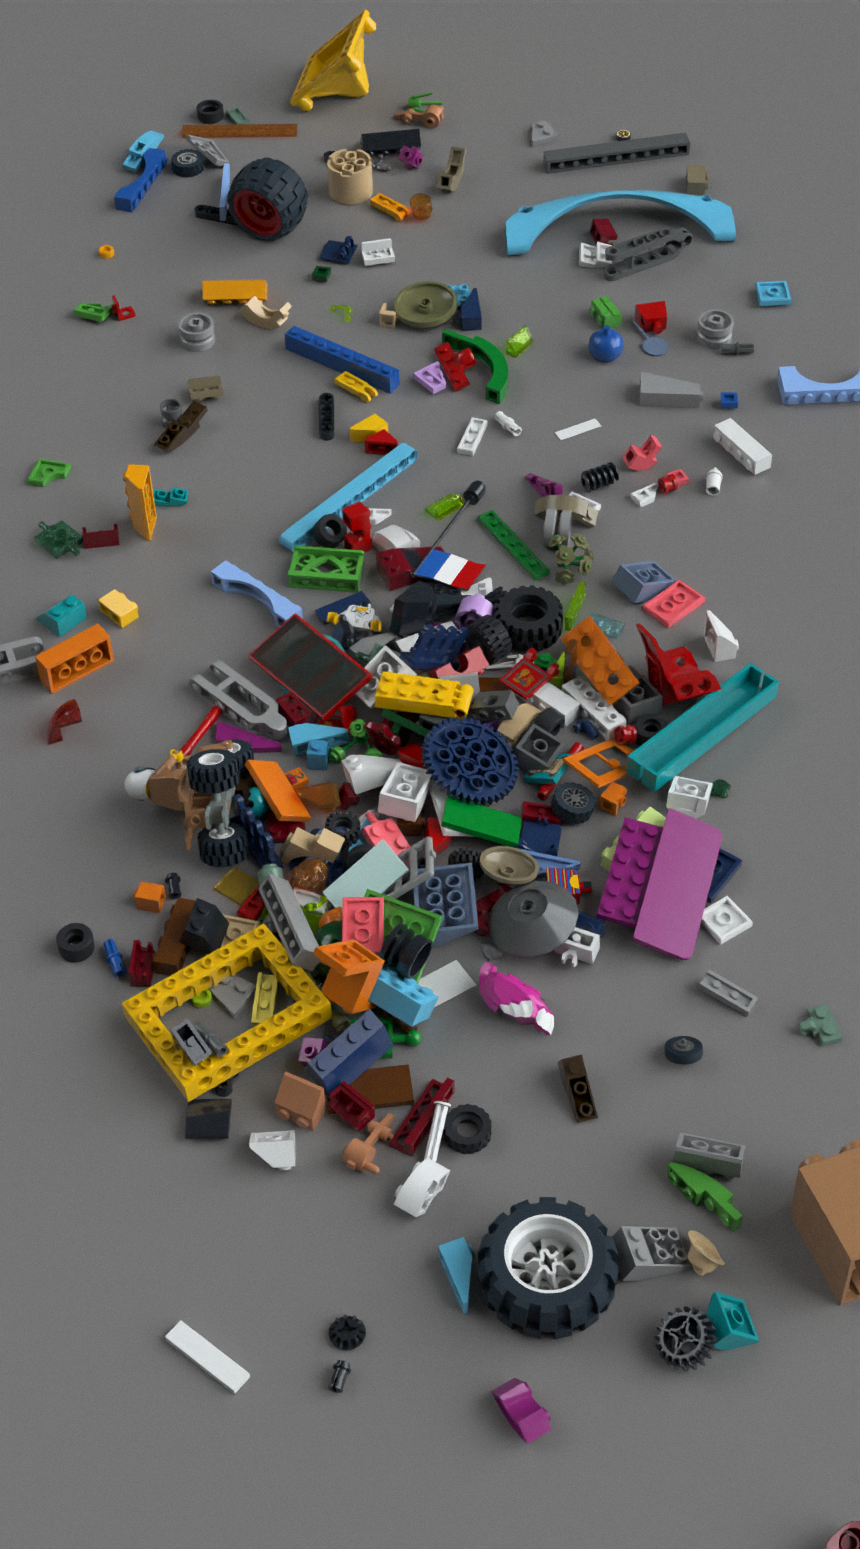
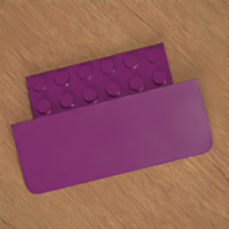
M671 808L668 809L664 827L625 817L596 918L634 928L635 932L632 942L680 960L691 958L722 842L721 831L712 825Z

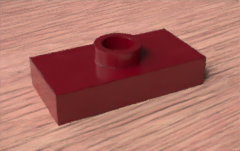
M527 801L522 802L521 817L523 821L537 822L538 818L541 817V822H544V819L547 818L549 824L560 825L561 819L553 813L551 805Z

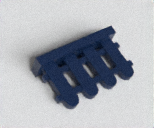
M427 624L422 631H419V637L414 647L410 648V652L402 651L399 658L411 668L436 669L443 664L450 663L452 668L457 671L460 664L454 659L460 654L459 650L464 641H467L469 631L465 627H461L457 631L454 626H450L446 630L442 625L434 628L431 624Z
M240 794L233 796L234 814L236 816L229 819V823H237L245 827L251 856L260 868L267 864H277L278 867L284 868L283 862L274 851L275 846L273 845L271 835L268 832L264 833L261 821L254 819L252 809L245 807L242 796Z

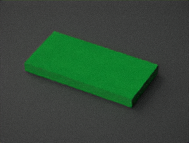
M447 796L441 826L517 848L522 817L482 805H475V803L469 805L465 800L461 803L460 799L453 800V797Z

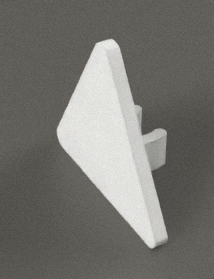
M486 578L472 585L468 591L461 590L460 592L462 595L474 596L475 594H482L485 596L493 591L492 579Z

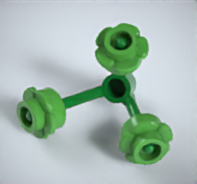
M357 719L350 724V733L356 737L343 748L339 746L329 748L328 757L333 763L340 764L341 760L345 758L344 752L356 743L367 745L368 751H366L365 755L382 757V753L378 749L372 748L371 744L367 742L370 736L364 727V720Z

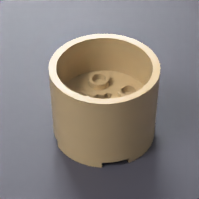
M341 149L332 153L327 162L328 188L331 199L345 205H355L367 201L373 194L372 159L370 155L359 149L357 151Z

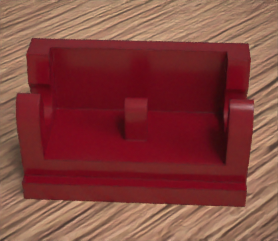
M609 219L592 220L589 232L595 243L601 242L613 246V243H608V241L617 240L618 235Z
M114 524V530H101L87 533L86 527H82L85 549L120 545L117 524Z
M293 692L276 699V702H278V713L286 719L288 727L310 723V712Z
M140 940L133 941L128 971L132 987L152 986L154 973L152 956L156 951H154L151 942H148L147 947H142Z
M344 1080L329 1095L331 1100L328 1103V1107L356 1131L359 1132L375 1118V1106Z

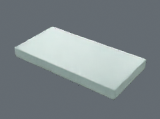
M382 839L326 888L323 893L335 908L342 907L343 898L364 897L367 889L383 894L405 875L409 869L386 841Z

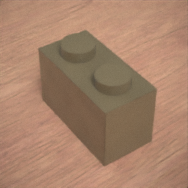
M687 165V194L705 195V189H708V171H705V165Z

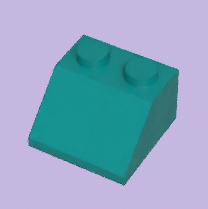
M70 595L36 617V620L61 637L87 618L84 602L74 595Z

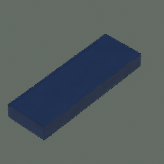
M360 591L316 609L315 615L323 625L331 623L326 622L328 612L340 614L347 610L350 605L360 606L362 602H368L371 605V601L363 591Z

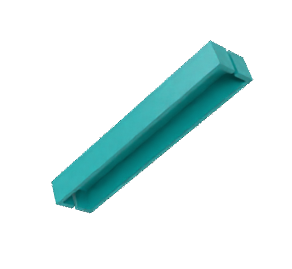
M749 663L721 684V690L708 694L627 756L626 772L638 781L642 779L641 783L656 792L774 700L777 696L779 681L766 673L764 674L761 688L763 670Z

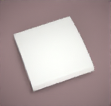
M597 242L596 246L581 243L579 246V266L605 268L612 265V261L605 259V249L612 245Z

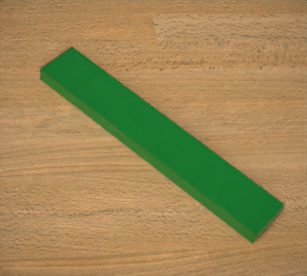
M493 510L478 516V521L534 581L550 575V570Z

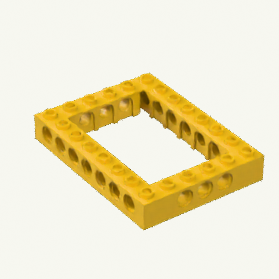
M264 923L121 1003L126 1020L188 1102L333 1017L330 1001L301 967L292 965L286 949ZM262 958L265 968L270 969L275 975L276 980L284 986L286 993L291 995L296 1003L225 1043L228 1051L224 1056L217 1057L211 1051V1055L193 1067L184 1052L176 1049L170 1032L158 1017L164 1016V1013L177 1006H182V1003L194 996L198 997L201 992L208 988L217 986L222 979L230 975L232 977L235 976V973L247 966L251 967L254 962Z

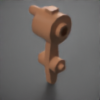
M429 105L424 113L408 109L407 112L395 113L394 119L402 120L405 124H410L411 121L422 120L426 127L436 128L444 118V107L442 105Z
M388 1113L380 1123L375 1120L369 1122L366 1127L370 1135L365 1142L354 1138L350 1143L346 1144L343 1150V1163L347 1164V1168L353 1171L356 1169L362 1173L366 1171L372 1174L379 1173V1167L372 1163L376 1154V1149L373 1146L379 1139L387 1142L393 1138L392 1129L388 1127L393 1122L395 1115Z

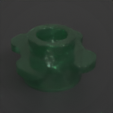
M721 779L712 782L713 787L710 795L723 799L727 798V792L731 789L730 784Z

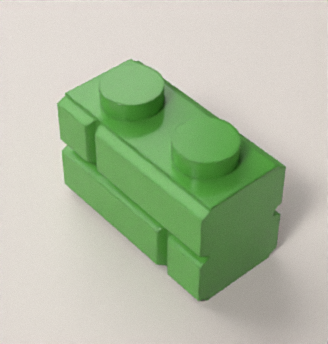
M608 296L591 301L589 312L592 317L596 318L599 326L601 325L604 328V326L608 325L612 329V327L616 328L622 325V314Z

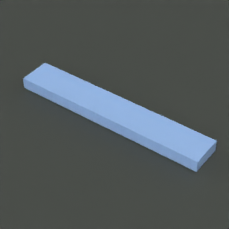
M224 163L220 221H226L227 196L230 186L229 163Z

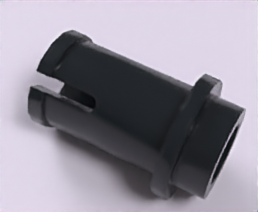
M169 873L165 878L170 899H178L182 895L179 885L181 878L177 873Z
M338 1360L333 1365L334 1372L328 1389L336 1392L338 1389V1393H342L347 1375L351 1373L348 1362Z

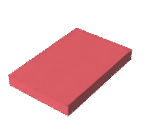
M678 580L642 605V610L669 628L703 604L705 597L681 580Z
M384 897L343 898L342 941L355 939L379 956L384 944Z

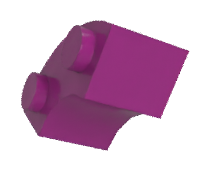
M513 1378L491 1391L510 1426L527 1444L552 1430L548 1422L551 1419L547 1410L536 1403L531 1396L532 1391L526 1382Z

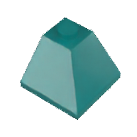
M714 1292L706 1313L707 1318L713 1321L712 1326L717 1330L714 1335L718 1341L712 1343V1345L716 1349L726 1351L757 1343L759 1338L745 1301Z

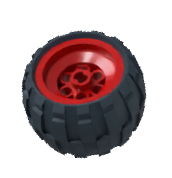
M264 157L247 164L235 176L228 191V209L235 222L246 233L260 240L275 241L291 233L301 222L307 208L308 192L302 178L294 169L280 160Z

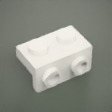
M390 238L361 243V253L365 266L395 262L392 240Z

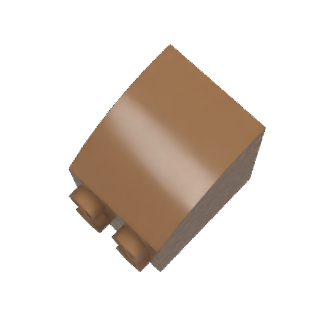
M854 1140L843 1146L837 1155L824 1159L823 1155L815 1154L800 1163L789 1213L840 1306L860 1298V1140Z

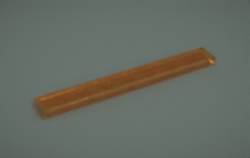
M297 124L183 125L182 138H186L187 135L201 138L297 136Z

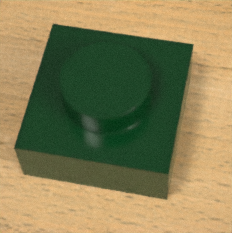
M316 265L312 273V280L327 282L331 275V268Z

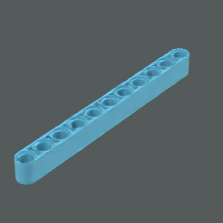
M401 443L285 530L279 538V543L294 552L295 546H305L314 539L313 527L321 517L327 514H334L341 518L343 508L359 501H364L414 463L418 457V451L405 443Z

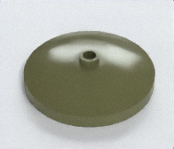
M434 281L411 284L402 289L394 300V310L397 318L412 327L426 328L440 325L449 320L457 309L455 292L449 286Z

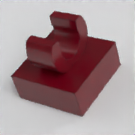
M343 782L336 794L340 809L347 810L351 804L357 805L360 801L359 797H355L356 794L352 789L351 783Z

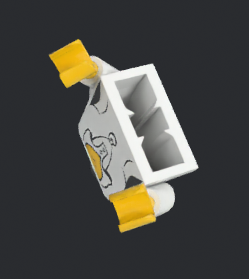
M362 602L360 606L350 605L347 610L340 614L328 612L326 622H332L337 625L339 623V615L344 614L347 621L359 633L360 640L373 636L374 631L381 632L382 630L381 621L375 615V610L371 608L368 602Z

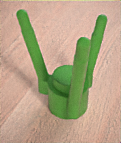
M432 92L409 97L408 108L424 113L425 110L418 109L421 107V104H443V102L421 101L418 98L433 94Z

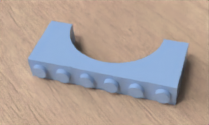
M795 366L779 367L777 381L783 405L860 401V367L858 374L852 379L829 384L805 378L797 371Z

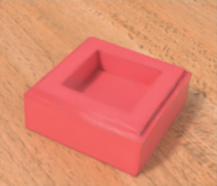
M682 469L666 473V478L670 474L676 477L678 487L689 484V478Z

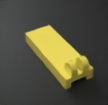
M258 972L251 1019L252 1026L260 1024L275 1014L279 984L275 975Z

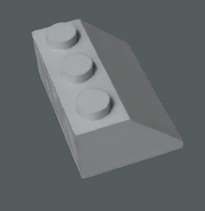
M680 1132L675 1146L674 1162L699 1169L705 1174L718 1173L729 1179L740 1178L746 1146Z

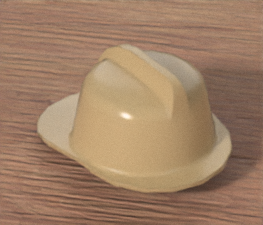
M690 1230L688 1232L691 1247L687 1259L699 1276L713 1272L719 1264H725L716 1247L709 1239L697 1231Z

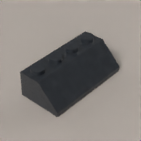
M420 129L361 134V149L370 156H374L375 153L388 155L389 152L400 154L403 145L409 148L414 146L420 149Z

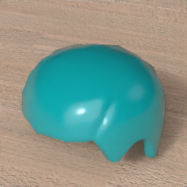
M252 787L249 789L251 795L248 800L254 802V806L251 809L254 818L257 819L265 815L269 811L270 806L260 789Z

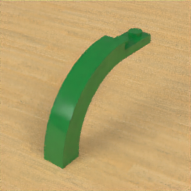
M444 329L442 332V344L448 342L450 347L457 351L469 348L474 357L482 361L490 369L493 376L486 385V399L500 404L508 390V364L502 352L491 342L477 335L472 339Z

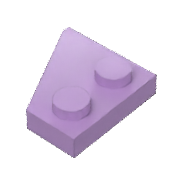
M438 361L413 373V379L432 394L446 388V381L443 378V372L440 370Z

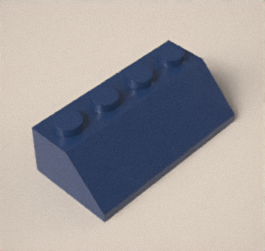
M369 1009L307 1063L303 1070L316 1085L324 1088V1094L331 1100L329 1095L343 1080L350 1085L393 1045L384 1024Z

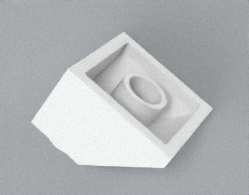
M710 610L706 611L704 638L714 661L736 658V652L739 650L737 639H734L730 630Z
M295 1130L251 1133L249 1147L273 1168L278 1167V1170H289L292 1166H295Z

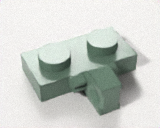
M828 1004L807 1009L809 1018L799 1023L798 1031L801 1037L813 1034V1036L818 1037L822 1047L842 1042L843 1036Z

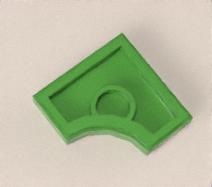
M38 459L27 479V484L44 487L52 480L66 479L71 469V464Z

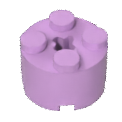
M482 594L467 596L460 603L455 616V625L458 629L461 627L466 628L484 615L494 616L495 607Z

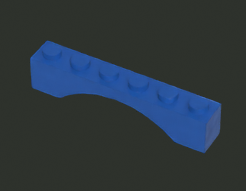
M148 148L143 155L145 165L143 174L133 183L120 188L114 196L116 210L134 211L164 166L167 165L165 150Z

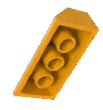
M265 280L202 281L203 301L207 302V304H216V302L232 304V301H238V304H246L254 296L261 303L267 301L268 284Z
M128 464L127 471L123 473V481L126 482L125 494L128 495L129 519L133 523V528L147 541H150L157 519L149 465Z

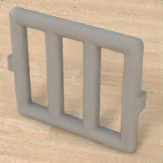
M430 836L397 855L401 861L409 857L410 881L402 885L401 877L394 883V891L386 896L396 899L434 875L436 852L433 850V839ZM425 848L426 871L418 875L417 852Z

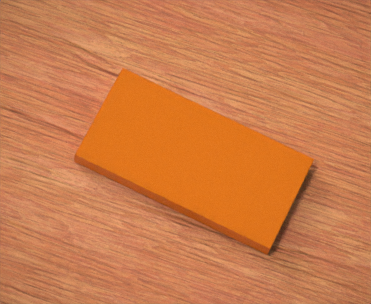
M247 760L245 763L246 768L278 821L308 822L311 816L279 764L274 761Z

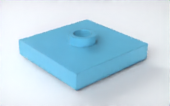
M787 281L755 282L760 306L791 305L792 300Z

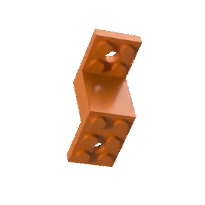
M590 616L560 638L566 646L571 639L577 640V661L575 662L609 706L640 684L624 663L622 656ZM584 637L591 638V644L587 647L582 645ZM615 674L619 680L616 684L611 685L608 679L611 675Z
M355 939L315 948L313 955L319 958L321 963L331 967L321 990L329 1001L341 1006L343 1011L348 1014L379 1007L368 999L385 962L383 959Z

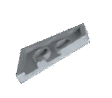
M187 135L186 140L213 162L215 166L221 167L224 166V163H229L213 140Z
M230 975L222 979L217 986H212L208 989L220 1005L225 1007L235 1019L255 994L256 985L237 975L233 977Z

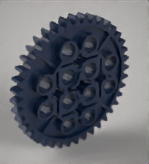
M458 717L455 720L449 718L446 721L444 719L441 723L438 722L436 726H433L426 735L421 747L423 749L421 760L425 762L423 767L428 768L426 774H432L430 780H436L435 786H442L441 792L447 790V796L453 794V800L459 797L461 803L467 800L469 805L472 801L475 805H478L480 802L483 806L486 803L492 805L493 802L498 803L500 799L503 800L505 796H508L519 776L517 773L519 770L517 764L519 762L515 760L517 755L511 754L514 749L508 748L510 742H504L505 736L499 737V731L494 733V727L488 729L487 723L480 725V720L474 723L472 718L467 721L465 717L461 721Z

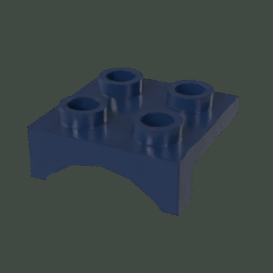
M541 817L538 818L537 822L523 821L518 849L558 856L562 825L549 824L547 818L544 819V822H541Z

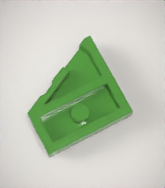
M80 303L74 309L75 316L91 319L96 322H103L112 313L111 305L101 306V303Z

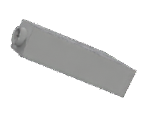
M641 372L640 406L699 407V402L703 401V391H700V384Z

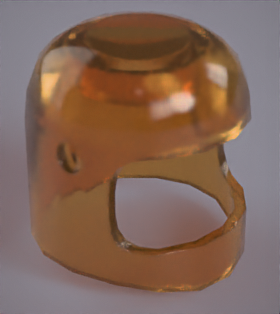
M424 193L412 196L409 203L413 218L418 221L429 219L433 211L430 196Z

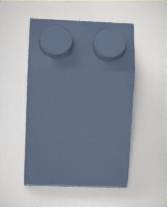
M655 561L621 564L612 583L631 602L638 603L648 601L677 580Z

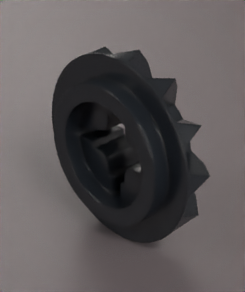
M345 1314L343 1317H336L335 1321L330 1324L329 1338L331 1343L338 1349L353 1350L363 1343L366 1336V1328L363 1321L357 1319L355 1315L352 1317ZM346 1325H348L350 1330H354L350 1332L349 1339H347L343 1332Z

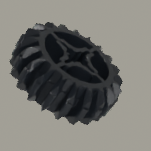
M684 1306L683 1311L680 1308H676L675 1314L668 1312L669 1318L667 1320L661 1319L663 1326L656 1327L660 1334L654 1336L655 1340L659 1342L655 1346L660 1351V1358L665 1359V1363L674 1369L679 1370L681 1368L687 1372L689 1367L697 1370V1363L705 1366L703 1359L705 1357L712 1359L709 1352L710 1350H716L712 1343L718 1341L714 1335L717 1330L712 1326V1319L707 1318V1314L696 1307L691 1309L688 1306ZM698 1325L701 1331L700 1339L697 1338L698 1330L696 1328ZM672 1338L675 1339V1352L672 1349Z

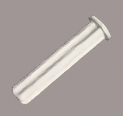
M434 1101L436 1107L424 1160L427 1158L434 1162L437 1160L447 1110L451 1108V1104L442 1101Z

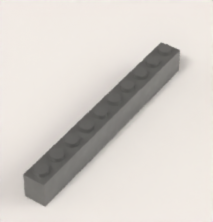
M685 132L544 151L543 164L547 174L684 156L689 155L690 141Z

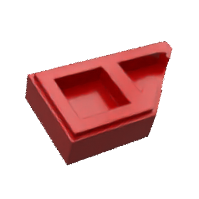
M259 887L253 891L237 911L238 917L257 921L263 914L265 906L258 889Z

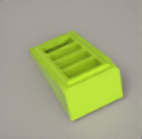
M565 652L562 653L556 663L559 665L560 673L548 681L561 691L562 685H564Z

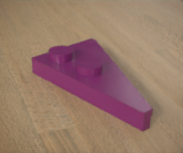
M532 473L525 475V479L541 497L562 495L563 486L561 484Z
M217 722L216 742L240 739L252 745L253 753L282 752L281 743L222 722Z

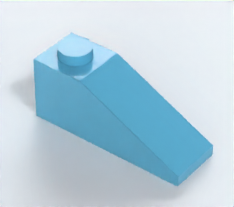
M310 723L288 727L295 756L307 753L309 740L328 741L329 748L350 743L348 730L345 728Z
M462 1237L439 1245L438 1251L439 1259L463 1314H467L472 1275V1258L475 1257L471 1244L467 1245L465 1238Z

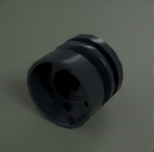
M401 923L388 935L381 948L379 957L385 961L384 964L388 963V966L391 968L397 966L399 973L411 979L419 973L431 953L433 942L421 934L414 937L415 931L411 928L408 929L406 925Z

